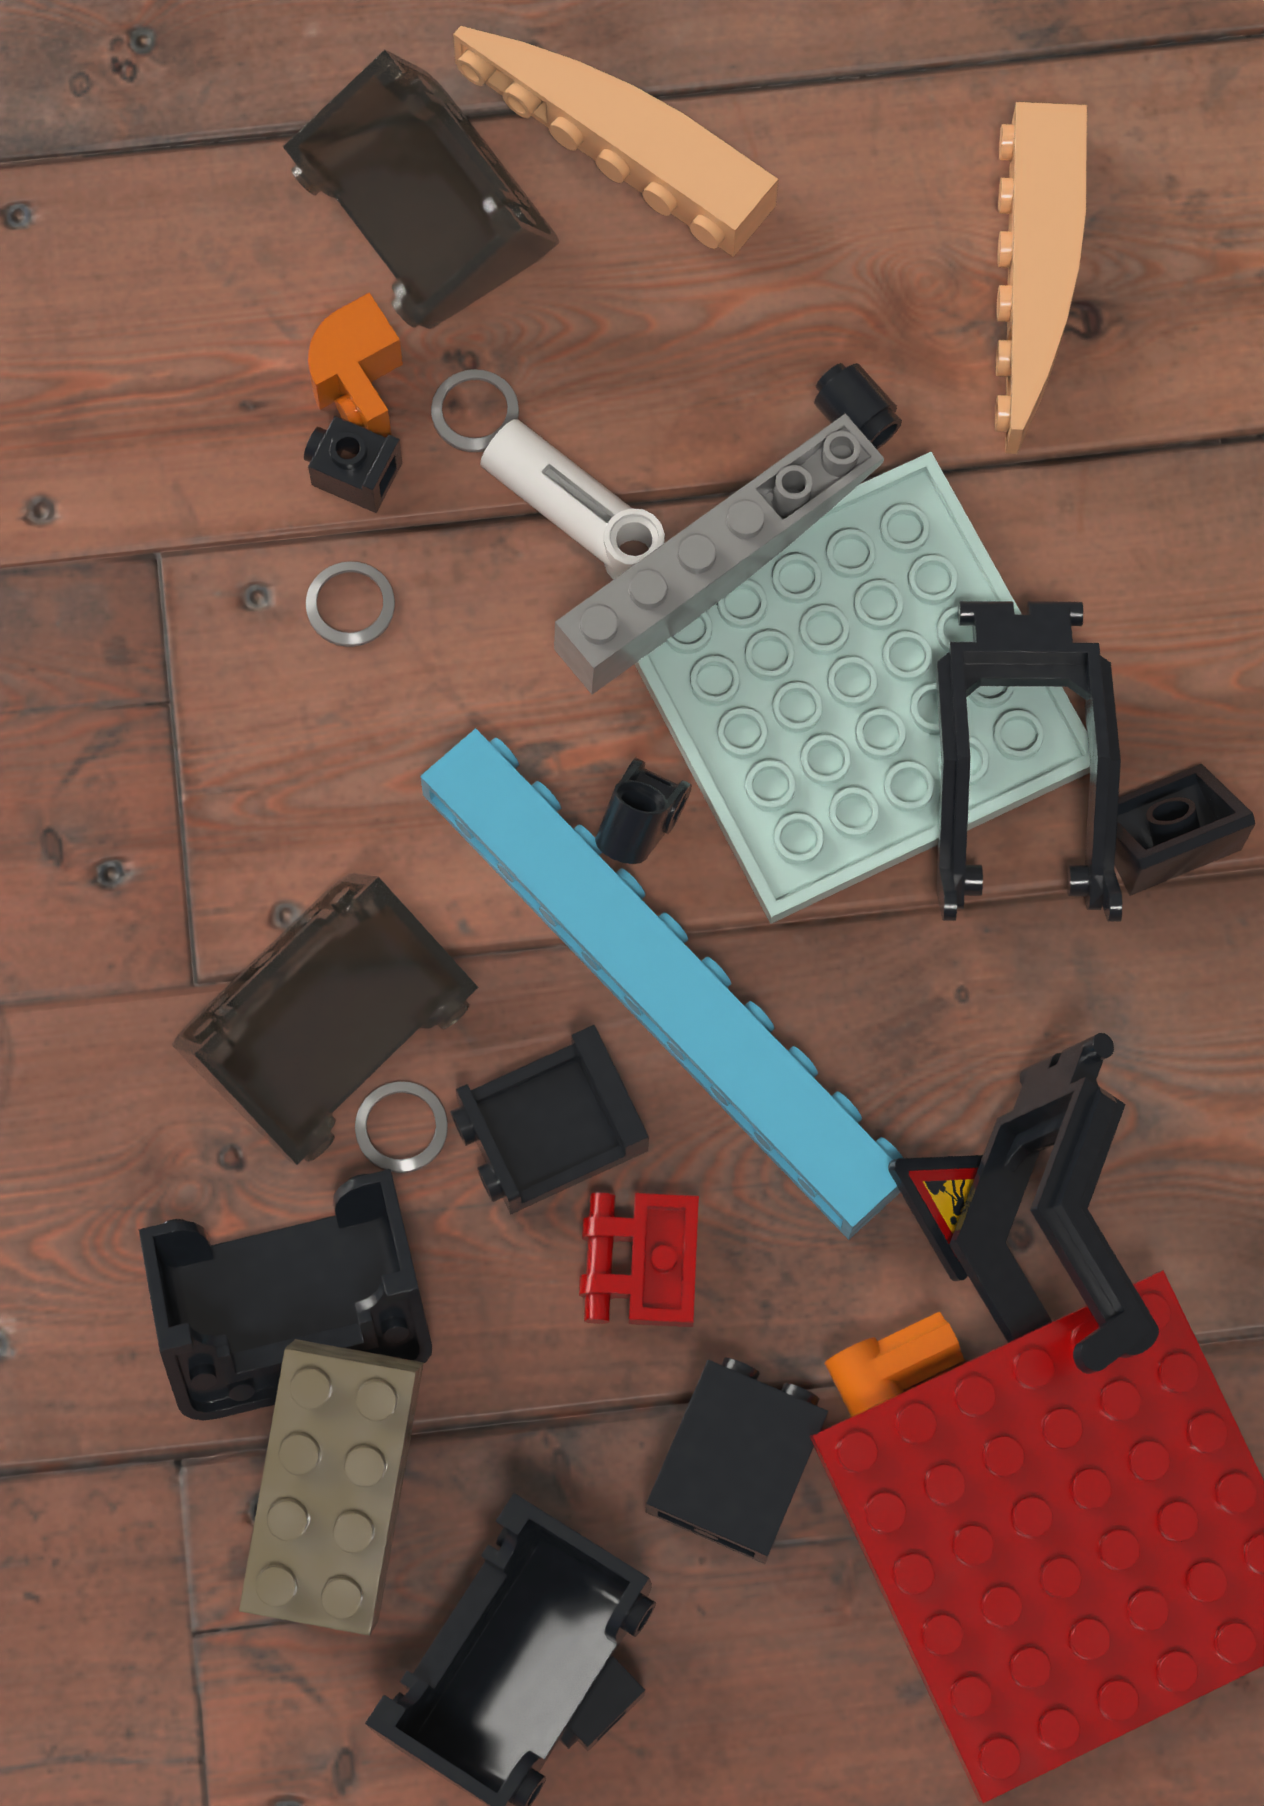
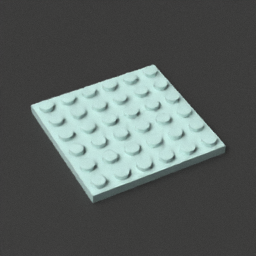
M932 452L859 484L801 536L735 590L635 663L644 684L770 924L938 845L942 762L936 684L937 661L949 653L950 642H973L972 626L958 625L959 601H1013L1015 615H1022ZM980 686L966 697L971 756L967 831L1090 773L1087 730L1063 687Z

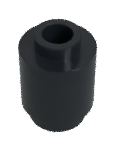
M842 363L837 364L829 369L816 384V389L819 393L815 398L814 404L830 423H833L846 413L876 449H879L889 441L902 424V420L895 413L897 405L858 363L845 367Z

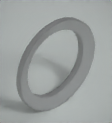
M474 369L458 372L439 386L432 400L431 415L437 433L447 444L466 452H484L501 428L511 420L518 419L519 407L515 392L503 378L489 371ZM481 380L497 387L506 399L508 406L506 418L503 424L488 436L481 438L461 436L454 432L444 420L442 406L445 397L452 388L465 381Z
M341 562L326 568L313 580L306 596V612L313 629L326 641L345 647L361 646L378 638L388 628L395 610L394 593L386 577L374 567L360 562ZM349 572L363 574L372 579L378 585L383 595V607L377 620L368 628L352 633L337 631L328 626L320 617L317 609L318 595L324 584L336 575Z
M392 1082L371 1092L361 1104L355 1121V1134L362 1153L375 1166L383 1170L391 1169V1172L394 1173L413 1172L431 1163L441 1152L448 1132L446 1113L439 1099L427 1088L412 1082ZM407 1093L421 1098L431 1108L435 1117L436 1129L431 1143L423 1152L412 1158L393 1159L381 1154L371 1144L367 1135V1120L371 1110L381 1099L392 1094Z

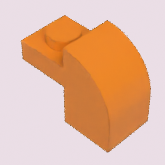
M369 292L331 313L318 326L310 342L308 365L314 397L320 410L335 402L342 419L386 438L388 434L392 435L389 411L371 382L402 366V353L399 337Z

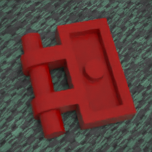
M635 1193L634 1218L615 1217L616 1196L614 1194H590L589 1217L582 1220V1239L588 1241L586 1274L580 1275L579 1296L585 1298L584 1322L593 1324L609 1323L611 1299L623 1298L630 1299L629 1324L693 1327L699 1196ZM619 1241L633 1242L631 1275L612 1274L613 1243Z

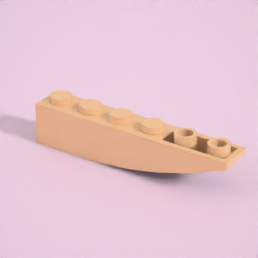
M460 26L453 34L455 63L464 77L475 85L483 86L486 84L503 96L508 107L519 116L524 118L532 116L548 127L554 139L565 148L573 151L578 148L595 160L601 172L609 179L617 183L625 181L642 193L648 205L658 213L665 216L672 214L687 224L692 234L705 246L713 249L719 247L734 257L776 207L778 178L684 113L634 85L580 61L522 41Z
M1016 102L1011 125H1001L999 160H1009L1010 163L1009 178H1000L998 212L1009 214V229L999 233L997 264L998 267L1008 268V286L999 285L997 321L1007 322V340H998L996 376H1006V395H997L995 431L1005 432V453L1007 454L1018 453L1040 405L1061 345L1080 266L1086 217L1087 105Z

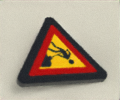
M983 1155L899 1158L891 1160L888 1166L889 1173L952 1281L965 1280L968 1275L949 1243Z

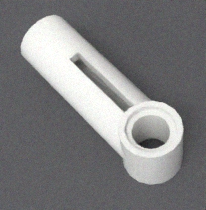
M513 419L498 431L485 449L480 462L481 467L605 564L607 573L613 580L664 544L665 533L662 524L653 514L643 509L631 508L520 420ZM634 540L646 544L649 550L642 555L631 556L623 553L619 547L625 542Z

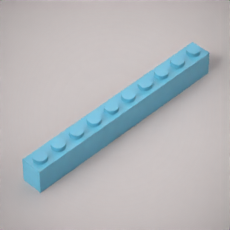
M475 728L420 776L423 796L848 1240L851 1239L900 1193L899 1188L889 1173L888 1166L891 1160L903 1158V1156L888 1140L880 1137L875 1141L858 1124L862 1120V1116L847 1097L838 1091L831 1096L815 1079L818 1071L811 1060L795 1046L787 1050L771 1034L775 1027L761 1008L751 1001L743 1005L728 989L731 981L723 969L710 957L706 956L701 961L684 944L688 941V936L682 927L666 912L657 916L642 899L646 894L641 885L625 869L620 868L615 872L599 856L602 852L596 845L595 837L584 826L578 824L573 829L558 814L561 806L545 785L539 781L534 782L532 785L529 784L516 770L519 762L511 750L496 737L489 742Z

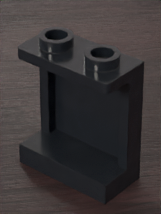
M595 1025L572 1034L571 1045L473 1090H470L468 1084L456 1089L459 1107L450 1111L452 1119L465 1146L476 1142L486 1164L477 1167V1171L492 1202L503 1198L510 1215L648 1152L649 1136Z
M725 1357L720 1365L707 1360L646 1502L645 1512L766 1564L778 1531L814 1448L810 1436L822 1430L828 1410L818 1407L820 1398L804 1388L784 1383L782 1389L779 1390L758 1381L760 1372L743 1362Z

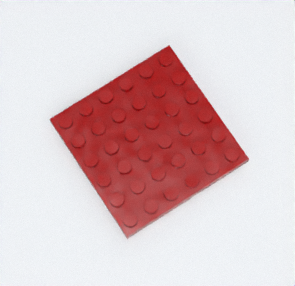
M1164 1270L1133 1283L1159 1328V1334L1154 1344L1141 1354L1129 1358L1119 1357L1103 1370L1092 1374H1086L1079 1370L1073 1359L1074 1348L1077 1343L1099 1328L1088 1306H1084L810 1436L978 1801L983 1804L1264 1666V1480Z

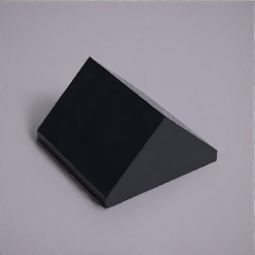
M1202 764L1119 797L1115 867L1129 896L1241 851L1256 824L1254 814Z

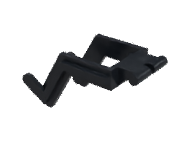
M959 601L958 625L972 626L973 642H950L949 653L937 661L936 668L942 762L936 891L943 921H956L957 909H964V896H982L983 890L982 865H966L971 758L966 697L980 686L1069 687L1084 698L1090 757L1085 865H1068L1067 893L1068 896H1084L1087 910H1101L1103 906L1107 922H1121L1122 892L1114 870L1121 757L1111 662L1100 655L1099 643H1073L1071 626L1083 625V602L1028 601L1027 615H1015L1013 601Z
M1098 1033L1063 1050L1062 1053H1056L1021 1071L1020 1083L1022 1088L1014 1109L998 1117L949 1243L1007 1342L1053 1322L1006 1244L1040 1151L1053 1146L1030 1211L1099 1325L1098 1329L1077 1343L1073 1351V1359L1076 1366L1086 1374L1103 1370L1119 1357L1129 1358L1145 1352L1154 1344L1159 1334L1158 1325L1088 1210L1126 1105L1102 1089L1096 1080L1103 1060L1110 1057L1114 1052V1043L1105 1033Z

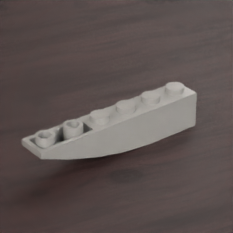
M845 413L555 621L554 650L593 695L637 663L641 658L666 642L671 636H674L696 620L702 613L709 610L782 552L883 464L884 457Z

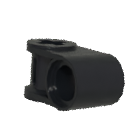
M638 758L633 759L622 779L614 788L595 838L597 847L603 854L621 863H642L647 859L665 833L669 834L675 826L689 798L692 785L684 780L679 784L669 781L645 769L644 761Z

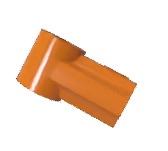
M939 1311L879 1341L876 1337H872L858 1342L829 1358L825 1365L852 1417L962 1365L965 1359L949 1322L944 1319Z

